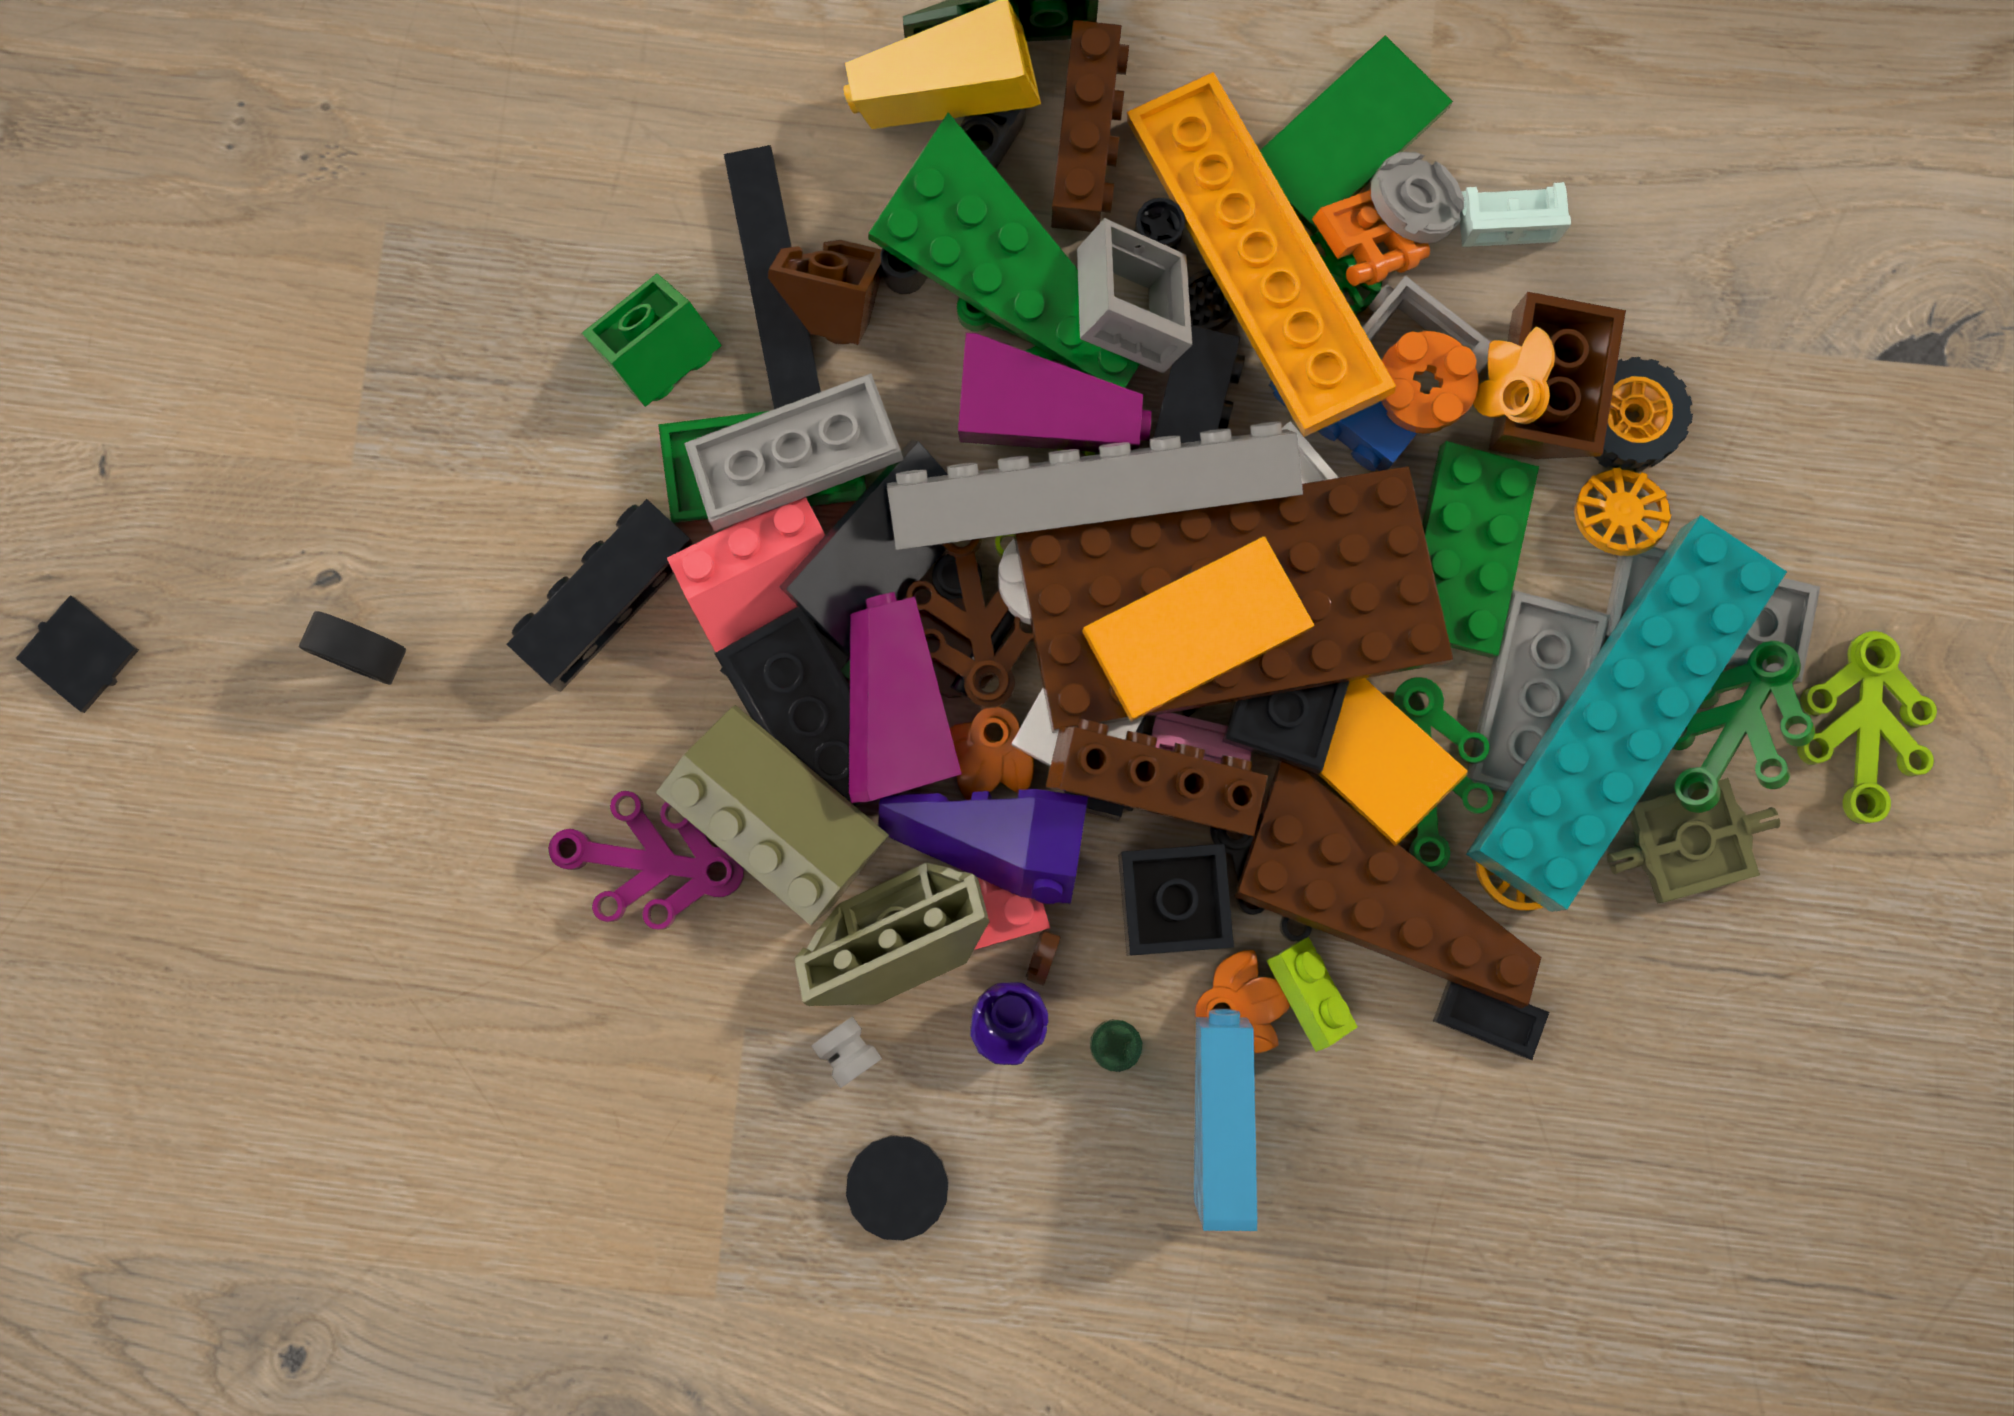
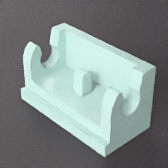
M1564 182L1553 183V187L1540 190L1478 193L1477 187H1466V191H1461L1464 197V209L1460 212L1462 247L1558 242L1571 225L1567 191Z

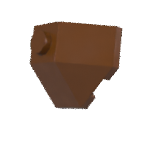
M844 240L824 242L823 251L803 254V249L799 246L781 248L769 268L768 279L810 334L825 337L828 341L835 344L852 343L859 345L869 325L883 273L880 257L882 249Z

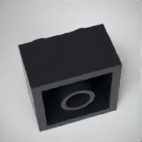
M1225 844L1122 851L1118 855L1126 956L1234 948Z

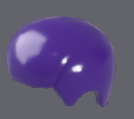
M997 983L991 986L979 996L972 1009L970 1036L978 1053L994 1064H1022L1027 1055L1044 1042L1049 1022L1047 1008L1040 994L1023 983Z

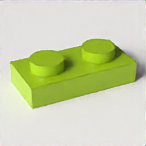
M1309 937L1292 944L1266 960L1315 1052L1330 1047L1358 1028L1348 1005L1341 997L1321 956L1317 953Z

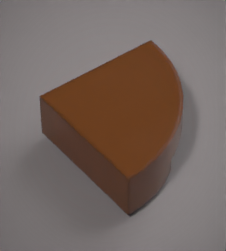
M1045 931L1039 934L1025 976L1028 977V981L1044 986L1061 938L1060 936Z

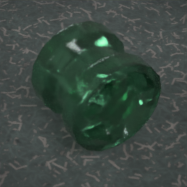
M1111 1019L1102 1022L1094 1029L1090 1037L1089 1047L1092 1057L1101 1067L1108 1071L1121 1072L1130 1069L1138 1062L1142 1054L1143 1043L1139 1032L1133 1025L1123 1020Z

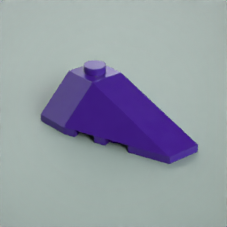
M1039 789L1019 790L1018 798L992 799L989 791L972 792L971 800L949 801L939 793L890 795L880 798L878 826L889 835V838L962 871L974 874L976 877L1020 897L1033 898L1045 904L1057 902L1071 904L1088 797Z

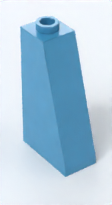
M1230 1009L1210 1010L1209 1017H1196L1194 1202L1203 1231H1257L1254 1029L1247 1017H1240L1239 1011Z

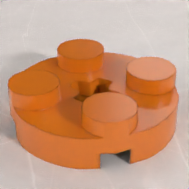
M1412 331L1406 333L1387 350L1381 360L1396 385L1395 393L1382 400V405L1388 411L1387 416L1393 423L1405 430L1421 434L1441 431L1442 428L1451 426L1460 420L1470 409L1476 398L1479 378L1476 370L1477 360L1475 354L1470 348L1462 346L1459 341L1446 334L1435 331ZM1424 371L1433 373L1434 379L1439 381V388L1432 387L1428 394L1422 393L1420 391L1421 383L1414 380V374L1422 375Z

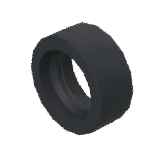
M320 611L313 613L299 644V648L312 655L388 685L392 684L406 653L404 646L384 636Z

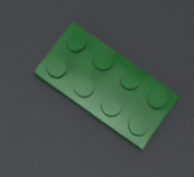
M1445 441L1440 445L1422 523L1451 648L1494 658L1499 655L1539 466Z

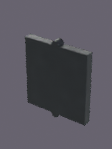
M70 595L47 622L39 623V632L16 659L76 709L85 713L108 686L116 685L117 679L115 677L139 649L76 597Z

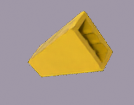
M998 0L845 63L849 84L843 87L846 101L854 114L861 113L871 129L943 120L948 112L953 118L1031 108L1041 104L1024 30L1009 0Z

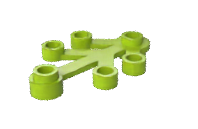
M1879 631L1865 632L1853 639L1847 652L1848 664L1823 684H1817L1805 689L1800 698L1801 706L1805 712L1813 716H1819L1832 711L1837 704V697L1860 681L1859 701L1820 733H1815L1813 740L1817 741L1822 748L1820 757H1814L1810 753V743L1797 747L1798 756L1803 762L1810 765L1823 763L1832 757L1835 747L1857 730L1854 786L1849 788L1844 794L1842 805L1847 817L1858 824L1879 822L1888 815L1891 809V799L1888 792L1877 784L1880 734L1898 754L1896 758L1897 767L1904 775L1913 777L1926 774L1932 769L1934 764L1932 752L1927 747L1918 745L1882 702L1883 685L1902 704L1899 710L1900 718L1910 727L1916 728L1932 723L1937 715L1936 705L1930 698L1922 696L1900 671L1898 664L1901 653L1898 644L1893 638ZM1867 649H1872L1876 652L1878 656L1876 665L1868 662L1865 654ZM1815 691L1820 692L1825 698V705L1822 709L1813 703L1812 696ZM1915 703L1921 705L1924 710L1922 720L1914 717L1912 713V707ZM1912 752L1918 754L1921 759V766L1918 770L1914 769L1909 763V756ZM1859 795L1863 796L1868 802V809L1865 813H1861L1856 807V799Z

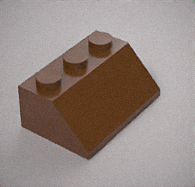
M1527 291L1512 311L1507 342L1522 346L1528 334L1535 327L1541 328L1548 334L1555 352L1554 366L1546 381L1550 393L1549 402L1544 413L1537 420L1528 424L1514 422L1506 415L1494 417L1489 450L1533 459L1597 457L1603 454L1626 310ZM1528 393V394L1526 395V397H1525L1524 404H1525V403L1527 402V400H1528L1529 393Z

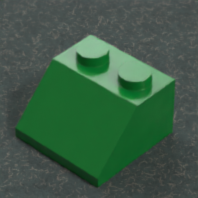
M658 273L582 332L586 340L644 407L652 401H658L666 397L678 380L690 371L698 370L710 361L712 353L722 346L691 302Z

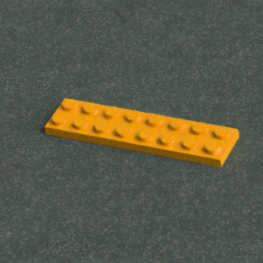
M1212 72L1127 111L1128 125L1170 200L1179 205L1183 211L1185 226L1303 437L1394 394L1396 389L1394 381L1215 73Z

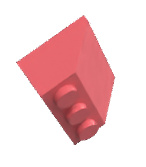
M806 497L740 521L667 557L689 605L715 652L720 651L798 607L780 588V585L825 536Z

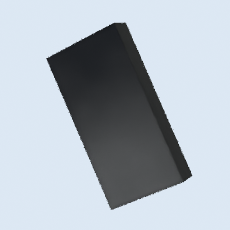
M1448 980L1433 1022L1525 1059L1533 1060L1550 1012L1530 1004L1521 1009Z

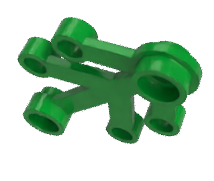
M1780 641L1763 642L1751 652L1747 664L1723 671L1699 708L1707 709L1714 706L1720 698V693L1748 686L1740 700L1694 714L1685 728L1687 729L1686 734L1679 738L1672 748L1674 750L1687 749L1693 744L1695 736L1723 728L1701 767L1689 768L1683 771L1676 779V795L1681 805L1688 811L1702 813L1711 810L1717 805L1721 796L1718 782L1746 734L1757 760L1755 773L1759 783L1767 789H1779L1789 781L1790 771L1787 762L1777 754L1761 711L1772 692L1783 716L1780 722V729L1784 740L1789 745L1795 747L1807 745L1813 740L1815 728L1812 719L1802 711L1792 685L1800 674L1801 662L1798 653L1788 644ZM1779 663L1783 665V668L1779 671H1765L1770 664ZM1797 723L1807 726L1806 730L1801 734L1795 735L1788 732L1789 728ZM1770 766L1782 768L1781 773L1776 777L1770 778L1763 775L1765 769ZM1697 789L1709 791L1708 795L1703 799H1691L1692 793Z
M1414 677L1404 681L1397 688L1393 704L1431 738L1432 726L1458 746L1459 755L1465 762L1478 764L1487 758L1490 749L1487 738L1480 733L1469 732L1443 710L1444 696L1442 690L1435 682L1423 677ZM1422 693L1426 695L1429 700L1428 706L1421 711L1412 709L1409 705V699L1413 694ZM1477 739L1481 741L1484 751L1480 756L1470 757L1465 753L1464 745L1468 740ZM1467 776L1452 790L1462 799L1465 809L1470 813L1483 814L1493 804L1491 789L1483 783H1474ZM1480 789L1487 794L1488 802L1485 806L1474 808L1469 804L1467 797L1472 790ZM1436 806L1417 825L1418 836L1412 841L1409 848V853L1434 873L1444 869L1450 860L1449 844L1444 837L1439 835ZM1425 843H1434L1439 847L1440 855L1433 862L1424 861L1420 856V848Z

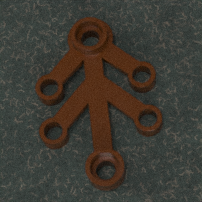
M982 538L972 539L964 547H958L953 542L943 543L947 553L954 556L956 560L965 612L937 594L934 586L927 581L920 580L912 583L907 590L906 597H914L915 593L921 589L930 591V601L924 605L917 604L919 613H930L971 640L975 661L947 645L940 631L936 629L924 630L926 639L936 637L940 640L939 649L934 653H930L931 660L939 661L964 678L965 691L973 703L983 708H996L1006 703L1014 692L1015 678L1011 669L1028 644L1034 641L1033 633L1023 632L1020 628L1021 618L1016 616L1014 632L995 656L991 636L1008 613L1009 608L1004 603L999 589L985 608L975 553L981 546ZM989 675L997 677L999 679L998 688L993 692L982 690L981 681L984 677Z

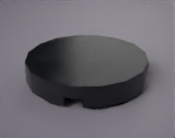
M889 1135L872 1141L856 1156L847 1174L846 1197L852 1215L866 1231L882 1239L904 1241L923 1234L938 1221L947 1203L949 1178L943 1160L929 1144L911 1136Z

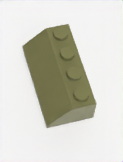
M736 705L731 707L682 756L656 792L810 925L833 908L889 836Z

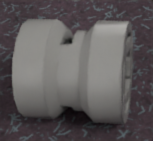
M854 1017L840 1024L811 1046L820 1059L829 1061L833 1068L832 1077L840 1089L882 1059L874 1046L866 1045L864 1040H862L860 1037L862 1028Z

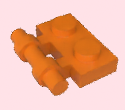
M1371 190L1324 206L1312 218L1337 259L1352 254L1356 259L1357 264L1349 267L1346 271V278L1352 286L1362 283L1367 285L1376 284L1386 279L1388 273L1393 271L1404 273L1417 267L1419 261L1428 258L1430 255L1428 243H1419L1406 239L1387 226L1375 209L1371 198ZM1384 242L1389 252L1382 254L1376 244Z

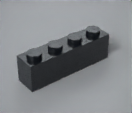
M648 499L640 506L635 504L629 507L616 523L618 529L605 542L600 540L593 544L583 555L581 560L583 565L571 578L565 576L557 581L547 594V603L536 614L531 612L525 615L512 630L514 637L506 645L550 686L560 692L674 574L667 557L694 545L692 540Z

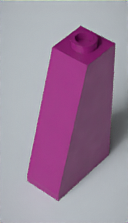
M966 333L958 435L961 443L1059 450L1079 449V451L1100 452L1099 446L1129 442L1130 450L1139 449L1140 440L1149 441L1151 411L1142 410L1143 394L977 333Z
M895 592L865 599L867 609L850 615L849 795L851 803L873 801L961 775L915 597L897 601Z

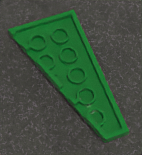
M948 112L869 231L868 239L1066 366L1125 388L1140 363L1080 339L1078 269Z

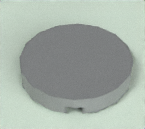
M1398 152L1383 162L1371 180V198L1375 209L1387 226L1402 237L1419 243L1438 242L1447 237L1461 220L1460 212L1464 209V197L1458 182L1447 168L1437 161L1431 165L1427 161L1422 160L1425 155L1416 152Z

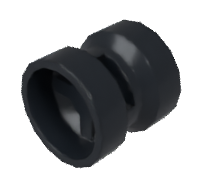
M1153 198L1145 202L1139 209L1134 231L1178 251L1185 226L1184 213L1180 206L1172 200Z

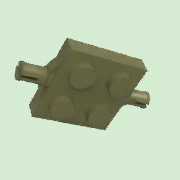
M1729 778L1719 780L1720 800L1714 808L1706 812L1694 813L1688 811L1681 805L1676 793L1637 803L1629 814L1635 833V847L1608 853L1607 861L1609 863L1628 858L1625 862L1609 866L1613 874L1642 866V869L1649 877L1657 904L1756 877L1760 873L1752 852V834L1779 828L1780 818L1760 823L1762 819L1777 816L1778 812L1774 807H1769L1768 809L1746 815L1735 800ZM1697 789L1692 793L1691 799H1703L1708 795L1709 791Z

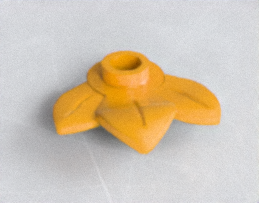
M1535 327L1528 334L1522 346L1500 340H1493L1489 343V380L1478 385L1477 395L1473 402L1474 407L1479 413L1490 418L1506 415L1510 420L1521 424L1534 422L1544 413L1550 396L1546 381L1555 362L1552 341L1544 330ZM1529 393L1528 400H1527V402L1524 404L1525 397H1526V395Z

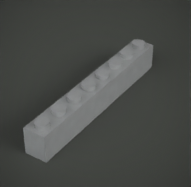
M1269 422L1251 425V434L1231 437V429H1216L1200 432L1201 441L1181 443L1180 436L1150 439V448L1130 450V443L1122 442L1099 446L1100 454L1080 457L1079 449L1050 452L1048 453L1049 461L1029 464L1028 456H1016L999 459V468L978 471L977 463H964L948 466V475L927 478L926 470L900 472L896 474L897 482L887 483L896 550L1303 495L1297 433L1287 429L1282 430L1281 422Z

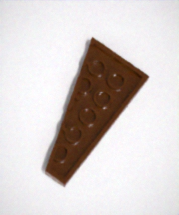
M1279 761L1234 894L1235 898L1522 1009L1529 1005L1542 958L1540 955L1400 845L1395 846L1367 819L1302 768Z

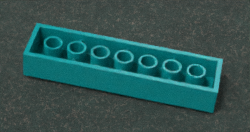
M1702 515L1683 526L1466 855L1550 912L1567 910L1787 571Z

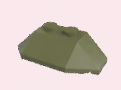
M926 862L839 903L816 931L807 949L802 948L794 958L802 1002L807 1006L877 1005L966 964L989 924L978 878L971 873H962L948 867Z

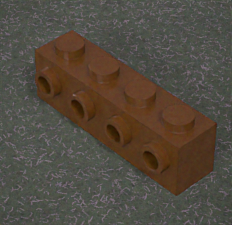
M1073 20L1052 204L1051 228L1092 232L1100 224L1101 212L1111 213L1114 183L1105 182L1106 166L1116 167L1119 137L1110 136L1111 120L1121 121L1124 91L1115 90L1116 74L1126 75L1129 45L1120 44L1122 25Z
M1078 719L1077 727H1060L1046 787L1234 833L1254 836L1268 775L1252 772L1253 762L1222 755L1221 763L1204 760V749L1175 743L1173 751L1157 748L1156 737L1127 731L1125 739L1107 735L1109 725L1085 719Z

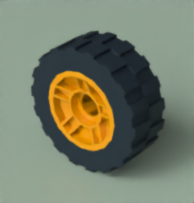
M1631 357L1625 361L1622 359L1618 360L1603 454L1594 457L1599 461L1598 464L1606 468L1610 466L1621 468L1622 470H1634V472L1643 471L1650 465L1653 467L1660 463L1685 440L1689 433L1687 431L1688 426L1692 423L1693 414H1691L1690 406L1693 404L1691 396H1688L1685 390L1687 386L1682 379L1679 380L1673 374L1675 371L1667 366L1665 368L1658 364L1659 361L1653 359L1642 360L1641 357ZM1625 411L1632 413L1637 411L1640 416L1636 419V422H1631L1626 418Z

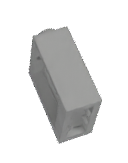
M1104 218L1077 248L1080 339L1164 373L1192 346L1186 254ZM1113 273L1149 289L1150 311L1114 296Z
M1406 275L1395 289L1388 284L1385 285L1369 306V309L1374 314L1364 326L1360 323L1371 342L1396 310L1400 309L1425 330L1446 334L1459 341L1462 346L1470 348L1477 360L1476 370L1478 375L1488 364L1490 341Z

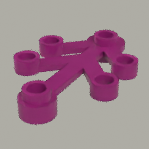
M630 791L618 792L611 800L610 810L615 818L627 823L645 850L594 843L590 841L586 834L575 829H564L557 832L550 840L548 847L552 862L558 867L567 870L580 869L588 862L641 870L640 873L615 891H604L595 897L592 904L593 913L599 920L604 922H615L622 918L628 906L671 875L692 878L666 900L653 899L645 905L642 913L643 920L648 927L656 930L669 928L675 921L676 915L705 894L719 898L734 893L743 881L744 868L720 847H713L707 837L685 817L680 823H672L668 818V812L672 806L665 802L660 810L662 822L667 827L679 831L695 858L675 855L643 811L642 799ZM631 797L635 801V810L632 814L623 816L619 811V804L624 798ZM572 839L576 843V853L570 858H564L561 855L560 847L564 841ZM722 862L727 869L726 876L721 881H713L709 876V869L714 863ZM613 897L617 901L618 908L615 914L608 917L602 913L601 904L604 899ZM657 905L665 906L668 911V917L662 924H656L651 919V911Z

